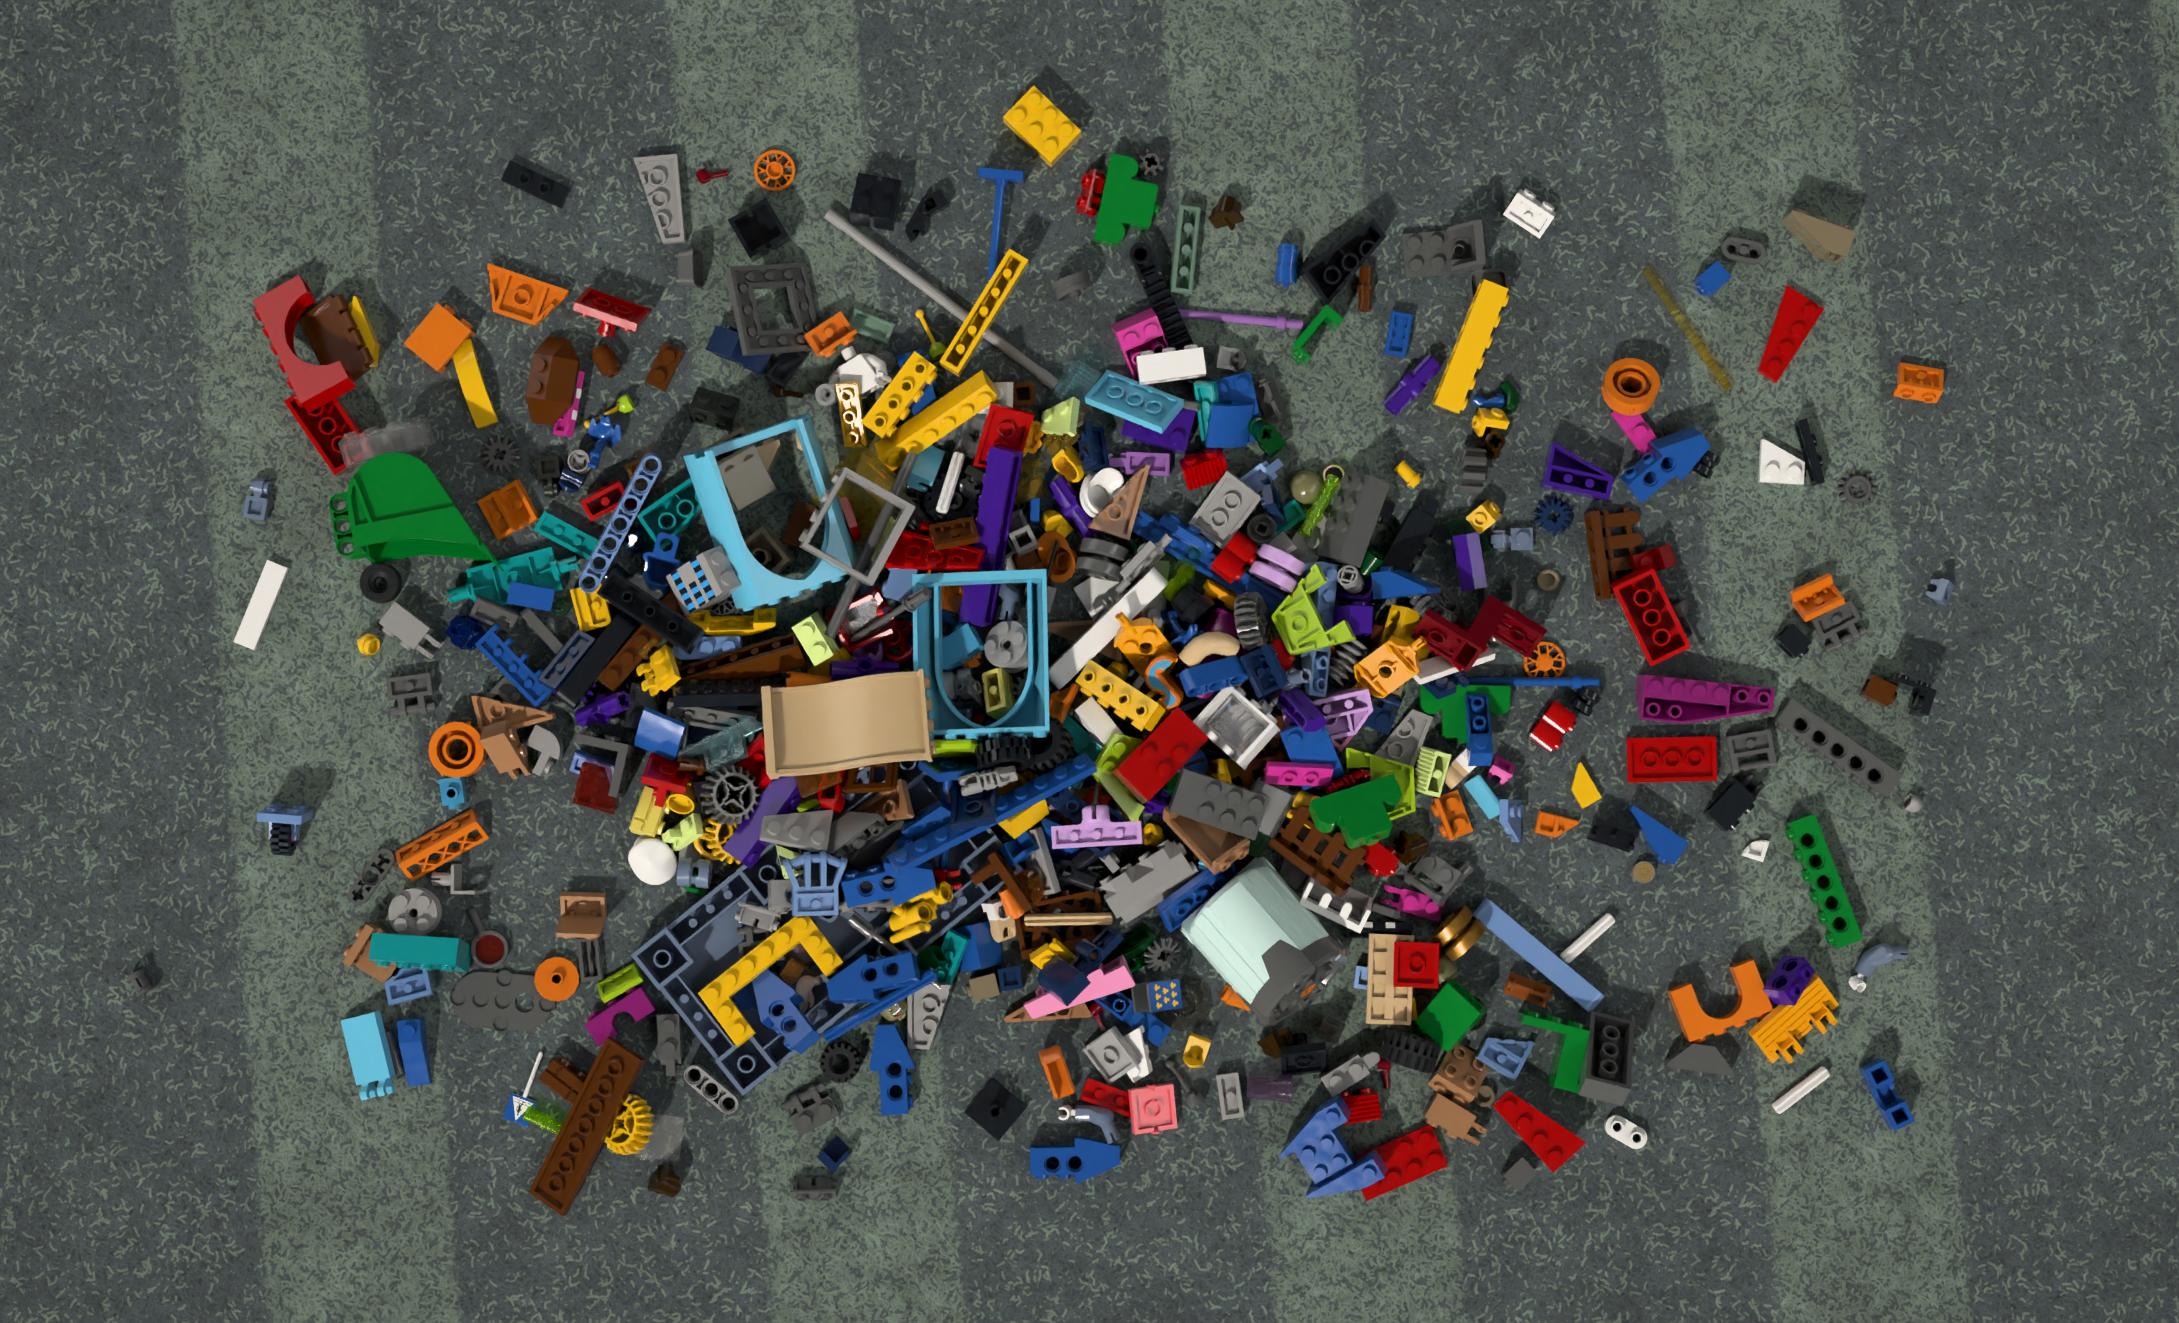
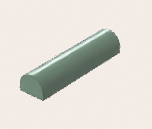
M1178 205L1170 281V293L1174 295L1189 296L1193 292L1201 207Z

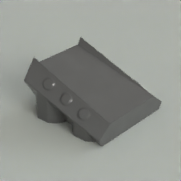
M1259 777L1251 786V790L1270 797L1259 831L1273 838L1277 835L1297 794L1277 784H1264L1263 778Z

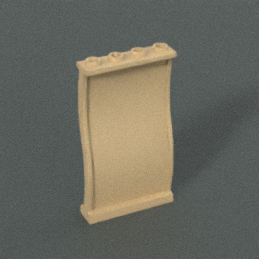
M919 669V671L868 675L809 686L761 687L766 773L769 779H779L782 776L821 774L890 762L917 760L933 762L932 754H936L935 740H931L930 732H934L933 719H929V711H932L931 697H927V690L931 689L930 677L925 676L923 669Z

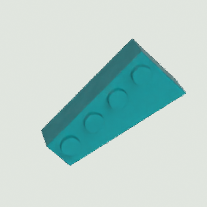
M691 477L636 515L654 542H656L657 535L660 532L675 535L679 538L702 512ZM668 538L660 542V548L663 551H668L673 545V542Z
M372 933L369 960L375 962L376 966L388 968L389 965H397L398 968L402 969L418 967L421 970L437 969L446 972L469 973L471 945L459 938Z

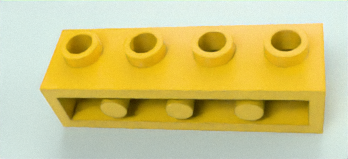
M914 351L861 423L883 440L887 437L891 438L897 430L896 424L899 420H905L909 415L911 404L913 402L917 403L923 396L924 392L922 390L927 383L931 385L938 375L936 371L938 369Z
M1091 659L1075 681L1081 686L1079 689L1081 692L1089 697L1092 694L1098 697L1097 702L1105 708H1108L1109 705L1115 708L1114 713L1124 720L1126 717L1133 720L1131 724L1140 731L1145 728L1151 732L1166 711L1160 704Z

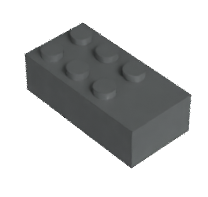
M1345 472L1340 481L1337 497L1333 501L1330 516L1325 523V530L1316 555L1336 564L1352 565L1360 568L1390 484L1371 475Z
M1182 766L1168 810L1169 812L1255 840L1270 797L1266 794Z
M1591 1011L1585 1023V1029L1589 1030L1590 1034L1580 1072L1578 1095L1623 1106L1631 1089L1634 1021Z

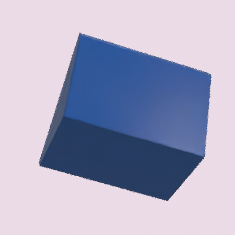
M989 921L951 928L970 939L959 966L960 972L983 969L1004 963L1000 942L997 943L993 939Z

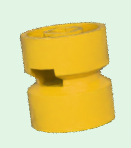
M695 774L691 775L685 794L669 791L666 799L667 806L679 814L691 813L697 802V797L694 795L693 782L699 781L700 778Z

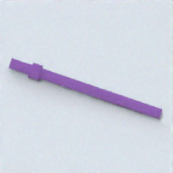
M1178 309L1182 318L1276 326V329L1284 330L1285 327L1303 329V320L1286 319V316L1277 315V318Z

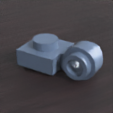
M260 477L251 480L250 491L254 493V496L246 495L242 517L267 521L270 499L263 498V496L270 494L272 488L271 481Z
M1510 528V536L1506 534V530H1494L1493 535H1491L1493 549L1507 548L1506 544L1510 543V551L1533 550V528Z

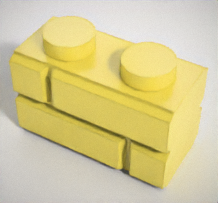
M995 668L982 674L986 713L997 721L1005 716L1016 704L1014 702L1015 695H1012V692H1014L1012 675L1003 668Z
M644 786L629 829L630 832L647 838H657V835H661L665 828V822H663L665 813L670 814L671 809L667 806L666 801L663 808L655 806L656 796H652L654 789Z

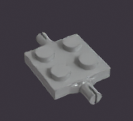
M1165 534L1158 543L1154 544L1151 541L1143 543L1138 548L1137 555L1133 559H1128L1122 565L1120 574L1123 576V580L1114 589L1121 595L1129 585H1134L1166 554L1163 552L1164 548L1173 539Z

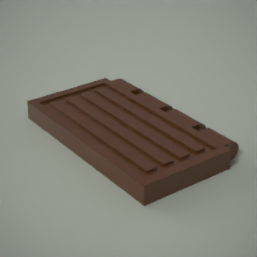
M330 295L300 318L299 321L320 365H328L340 360L349 370L355 382L371 370L369 365L374 360L368 347H365L366 343L359 329H356L357 324L351 312L347 311L349 308L343 295Z

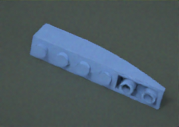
M1326 562L1304 563L1306 564L1303 571L1304 579L1310 573V568L1314 564H1318L1328 581L1309 594L1328 631L1333 627L1338 565ZM1331 646L1301 653L1302 670L1309 669L1312 673L1311 681L1304 683L1306 695L1326 698Z

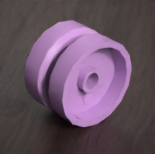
M1263 543L1258 555L1268 564L1254 561L1249 572L1279 589L1292 593L1297 582L1287 572L1295 576H1301L1306 564L1279 548Z

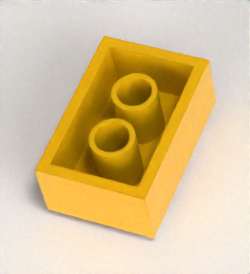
M1034 85L1003 116L1004 123L1050 167L1082 136L1081 130Z

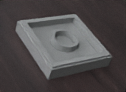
M1116 1026L1110 1028L1082 1049L1108 1085L1142 1062Z

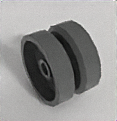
M1083 538L1079 550L1086 556L1076 559L1075 570L1081 574L1101 580L1122 581L1123 576L1120 574L1122 568L1118 564H1123L1127 561L1129 550L1111 542Z

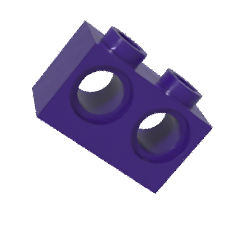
M1783 955L1763 990L1774 1004L1795 1006L1815 971L1805 957Z

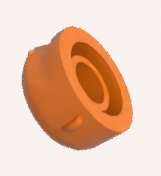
M1636 358L1620 359L1610 365L1606 371L1601 386L1602 396L1608 407L1613 411L1626 416L1640 415L1649 410L1656 401L1660 388V378L1656 370L1643 360ZM1629 386L1634 388L1638 392L1630 393L1625 391L1622 387Z
M471 721L466 723H447L437 729L432 735L428 749L429 758L442 777L444 775L456 778L468 777L476 773L486 763L487 752L480 742V730L471 725ZM457 739L463 740L468 746L466 757L459 761L453 759L449 753L451 743Z

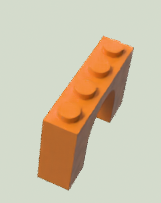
M1747 959L1729 966L1738 990V1001L1735 1008L1723 1017H1710L1701 1009L1691 983H1684L1667 990L1686 1041L1700 1043L1706 1040L1705 1036L1712 1033L1714 1036L1721 1035L1727 1032L1726 1028L1733 1025L1735 1028L1748 1024L1747 1020L1754 1017L1756 1020L1762 1019L1768 1015V1012L1773 1010L1769 997L1763 990L1764 985L1753 959Z

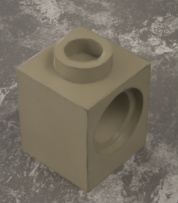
M995 972L970 978V984H966L968 996L973 997L974 1001L1001 994Z

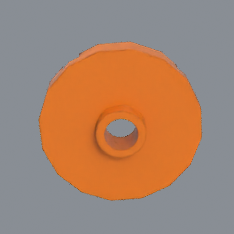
M553 957L539 965L535 972L534 983L542 997L550 1001L560 1002L570 998L576 992L580 976L577 968L571 961L562 957ZM555 975L561 977V981L557 984L553 982Z

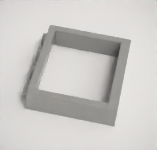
M843 467L841 471L837 469L831 479L834 484L830 490L826 489L820 499L823 504L819 510L815 509L809 519L812 524L808 530L804 529L799 537L801 544L799 547L868 586H873L912 515L915 506L854 471ZM845 478L901 509L866 575L810 544Z

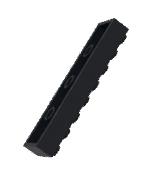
M613 570L597 591L601 598L689 655L706 633L704 629Z
M781 677L679 680L673 685V708L762 705L761 687H786V680Z

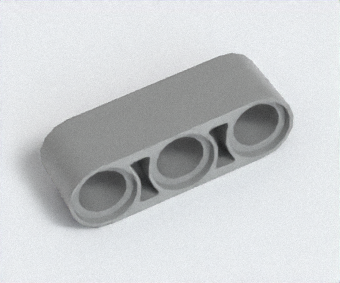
M692 1064L685 1070V1081L721 1112L731 1114L739 1108L741 1103L740 1097L704 1066ZM691 1069L700 1071L701 1077L699 1080H693L690 1077ZM708 1083L717 1085V1094H710L707 1091ZM726 1097L734 1099V1108L730 1109L725 1106L724 1100Z

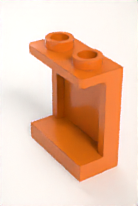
M437 303L404 342V345L437 372L443 374L447 369L445 365L470 336L473 337L475 333L471 330L473 326L464 318L459 321L454 316L456 312L447 304L442 307Z

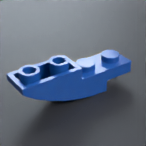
M1121 991L1094 999L1095 1002L1133 1029L1143 1025L1145 1032L1142 1033L1143 1036L1158 1047L1172 1029L1151 1012L1134 1013L1132 999Z

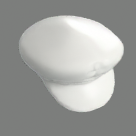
M1104 468L1099 472H1091L1085 476L1080 488V502L1084 511L1090 517L1095 518L1123 487V476L1118 470Z
M658 835L657 838L639 836L629 851L628 861L633 872L641 881L647 884H663L669 881L676 873L677 858L673 850Z

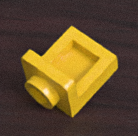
M1479 407L1477 414L1472 419V428L1478 437L1483 436L1486 426L1507 430L1509 420L1505 413L1498 408L1487 409Z
M1487 499L1470 513L1466 520L1481 534L1502 515L1500 514L1499 507Z

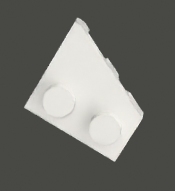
M1761 439L1758 482L1803 485L1805 462L1771 442Z
M1143 1025L1123 1036L1142 1061L1127 1072L1133 1083L1153 1071L1151 1060L1148 1056V1044H1144L1142 1033L1145 1032Z

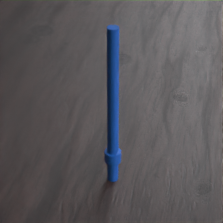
M1572 675V677H1466L1469 685L1572 686V688L1599 686V677H1581V675Z

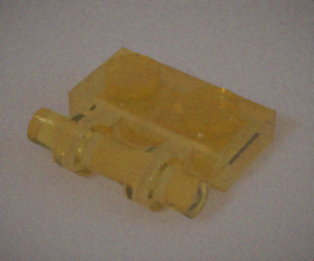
M1039 458L1023 461L1020 473L1027 471L1028 478L1018 481L1014 506L1031 501L1032 498H1040L1050 494L1044 472L1035 475L1033 470L1041 466Z

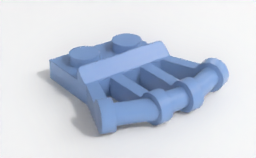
M821 851L819 854L804 852L802 855L791 860L785 859L782 861L792 885V916L838 915V885L847 865V858H837L826 854V851ZM811 863H819L820 885H811ZM804 864V885L799 886L792 868ZM827 864L837 867L831 885H827Z

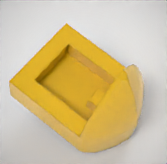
M1047 510L1041 512L1040 525L1046 532L1055 531L1066 538L1074 530L1057 511Z
M1191 1032L1183 1054L1184 1063L1189 1068L1202 1066L1208 1055L1212 1040Z

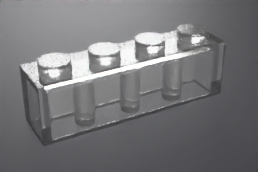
M420 416L407 419V422L399 424V421L386 424V427L381 429L374 426L365 429L364 433L357 434L356 431L346 433L338 445L346 468L363 465L369 459L384 453L399 452L407 454L428 449L436 441L428 417L420 419Z

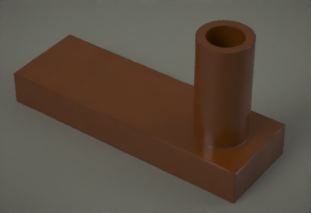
M996 850L987 857L989 859L987 863L969 874L973 883L979 885L997 872L1025 913L1036 905L999 850Z

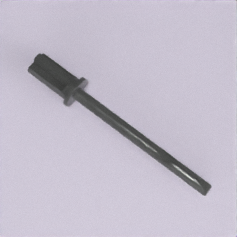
M924 586L910 596L905 595L902 598V605L876 620L869 627L853 635L850 641L859 640L871 630L880 627L905 610L914 612L919 605L932 598L930 595L932 593L931 589H927Z
M857 912L851 916L848 923L866 936L867 941L874 938L894 955L900 951L877 933L878 926H873ZM919 967L920 974L925 972V970ZM935 980L931 983L933 986L937 988L941 987V984L938 980Z

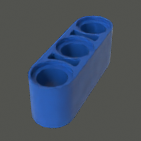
M1231 656L1191 667L1179 674L1188 697H1196L1243 683L1248 678L1239 656Z

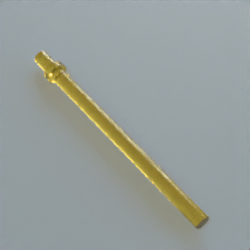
M1649 267L1643 271L1644 276L1715 376L1713 378L1715 382L1718 381L1725 392L1733 386L1726 378V372H1722L1651 268Z

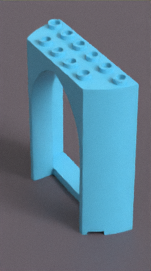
M809 412L683 456L714 546L722 545L741 583V586L731 595L735 607L743 608L744 612L763 604H768L769 606L777 604L785 596L790 598L802 594L801 590L810 588V590L821 588L823 587L822 583L826 581H831V583L844 579L843 575L847 574L820 558H817L813 566L801 578L781 577L762 566L754 558L744 542L715 459L717 455L795 428L820 500L825 490L831 489L833 482L831 481L832 478ZM836 494L824 516L825 534L821 550L855 568L859 557L838 495Z
M1046 569L912 574V593L924 586L932 591L930 594L932 598L919 605L913 612L914 671L923 669L925 676L930 677L931 689L927 690V697H931L932 711H929V719H933L934 732H930L931 740L972 739L978 743L982 742V738L994 740V738H1004V736H1018V738L1023 736L1025 739L1027 737H1047V733L1050 732ZM1027 583L1028 675L1025 687L1017 703L1005 716L993 724L984 727L970 721L957 710L945 687L942 650V586Z

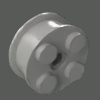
M1012 620L1002 621L995 625L988 633L984 645L988 661L999 668H1003L1008 673H1018L1028 667V628Z
M414 887L403 890L390 903L388 910L389 921L395 931L401 935H426L432 932L441 920V903L438 897L428 889ZM414 909L418 911L417 916L413 913Z

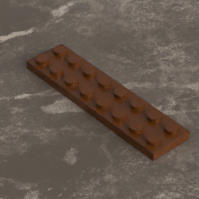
M612 1037L606 1038L529 1190V1193L561 1216L568 1214L645 1062V1059Z

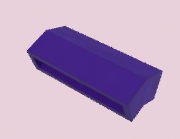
M1479 532L1453 536L1461 591L1487 587Z
M1298 686L1291 691L1281 692L1278 704L1303 732H1316L1327 725L1324 715Z

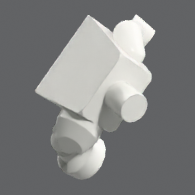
M850 346L841 351L846 363L839 366L828 378V384L818 386L815 397L820 405H833L838 400L835 385L837 382L859 381L861 399L891 382V377L887 376L886 363L873 354L863 353L857 355L853 346Z

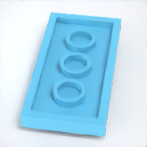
M1110 370L1103 374L1085 396L1086 404L1161 434L1184 407V399L1148 385H1139L1138 381Z

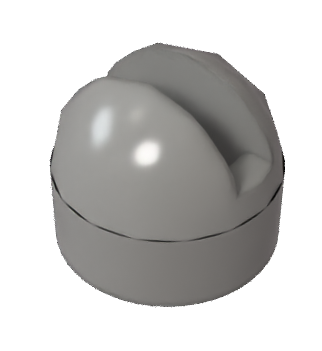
M1909 793L1902 804V808L1909 812H1917L1922 807L1921 799L1913 793Z

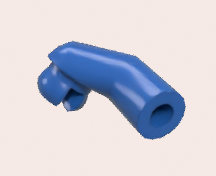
M1497 393L1495 397L1489 399L1476 394L1472 404L1481 408L1501 409L1505 405L1506 398L1501 393Z

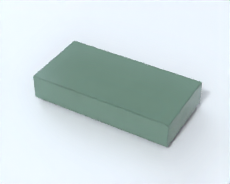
M854 308L849 320L852 329L856 328L859 334L888 345L896 326L892 322Z

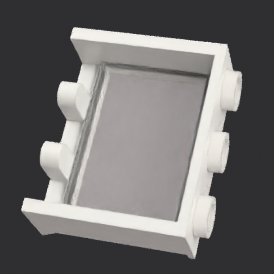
M1236 685L1235 687L1231 686L1222 689L1193 722L1213 743L1246 770L1248 764L1278 731L1280 732V729L1276 725L1278 721L1270 713L1264 715L1260 711L1262 707L1254 699H1251L1249 702L1244 697L1246 693Z
M1309 875L1303 887V894L1299 905L1361 933L1371 913L1373 898L1351 887L1345 895L1339 898Z

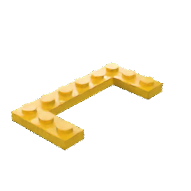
M810 916L793 917L698 992V995L737 1047L741 1046L756 1032L732 1001L731 997L796 945L802 944L826 977L845 963Z

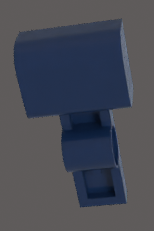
M1067 788L1045 799L1047 803L1076 825L1081 824L1083 820L1082 809L1090 806ZM1106 803L1103 804L1109 808L1111 822H1130ZM1116 845L1087 848L1105 860Z
M1107 925L1093 941L1082 939L1078 942L1075 948L1077 957L1071 963L1059 955L1054 956L1039 972L1038 983L1046 992L1068 1006L1091 983L1087 976L1101 964L1124 938L1119 932Z

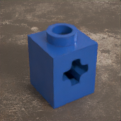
M1716 261L1693 282L1696 284L1695 289L1699 294L1710 297L1732 276Z

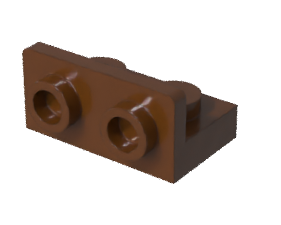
M973 516L929 525V537L932 538L936 551L979 542V534Z

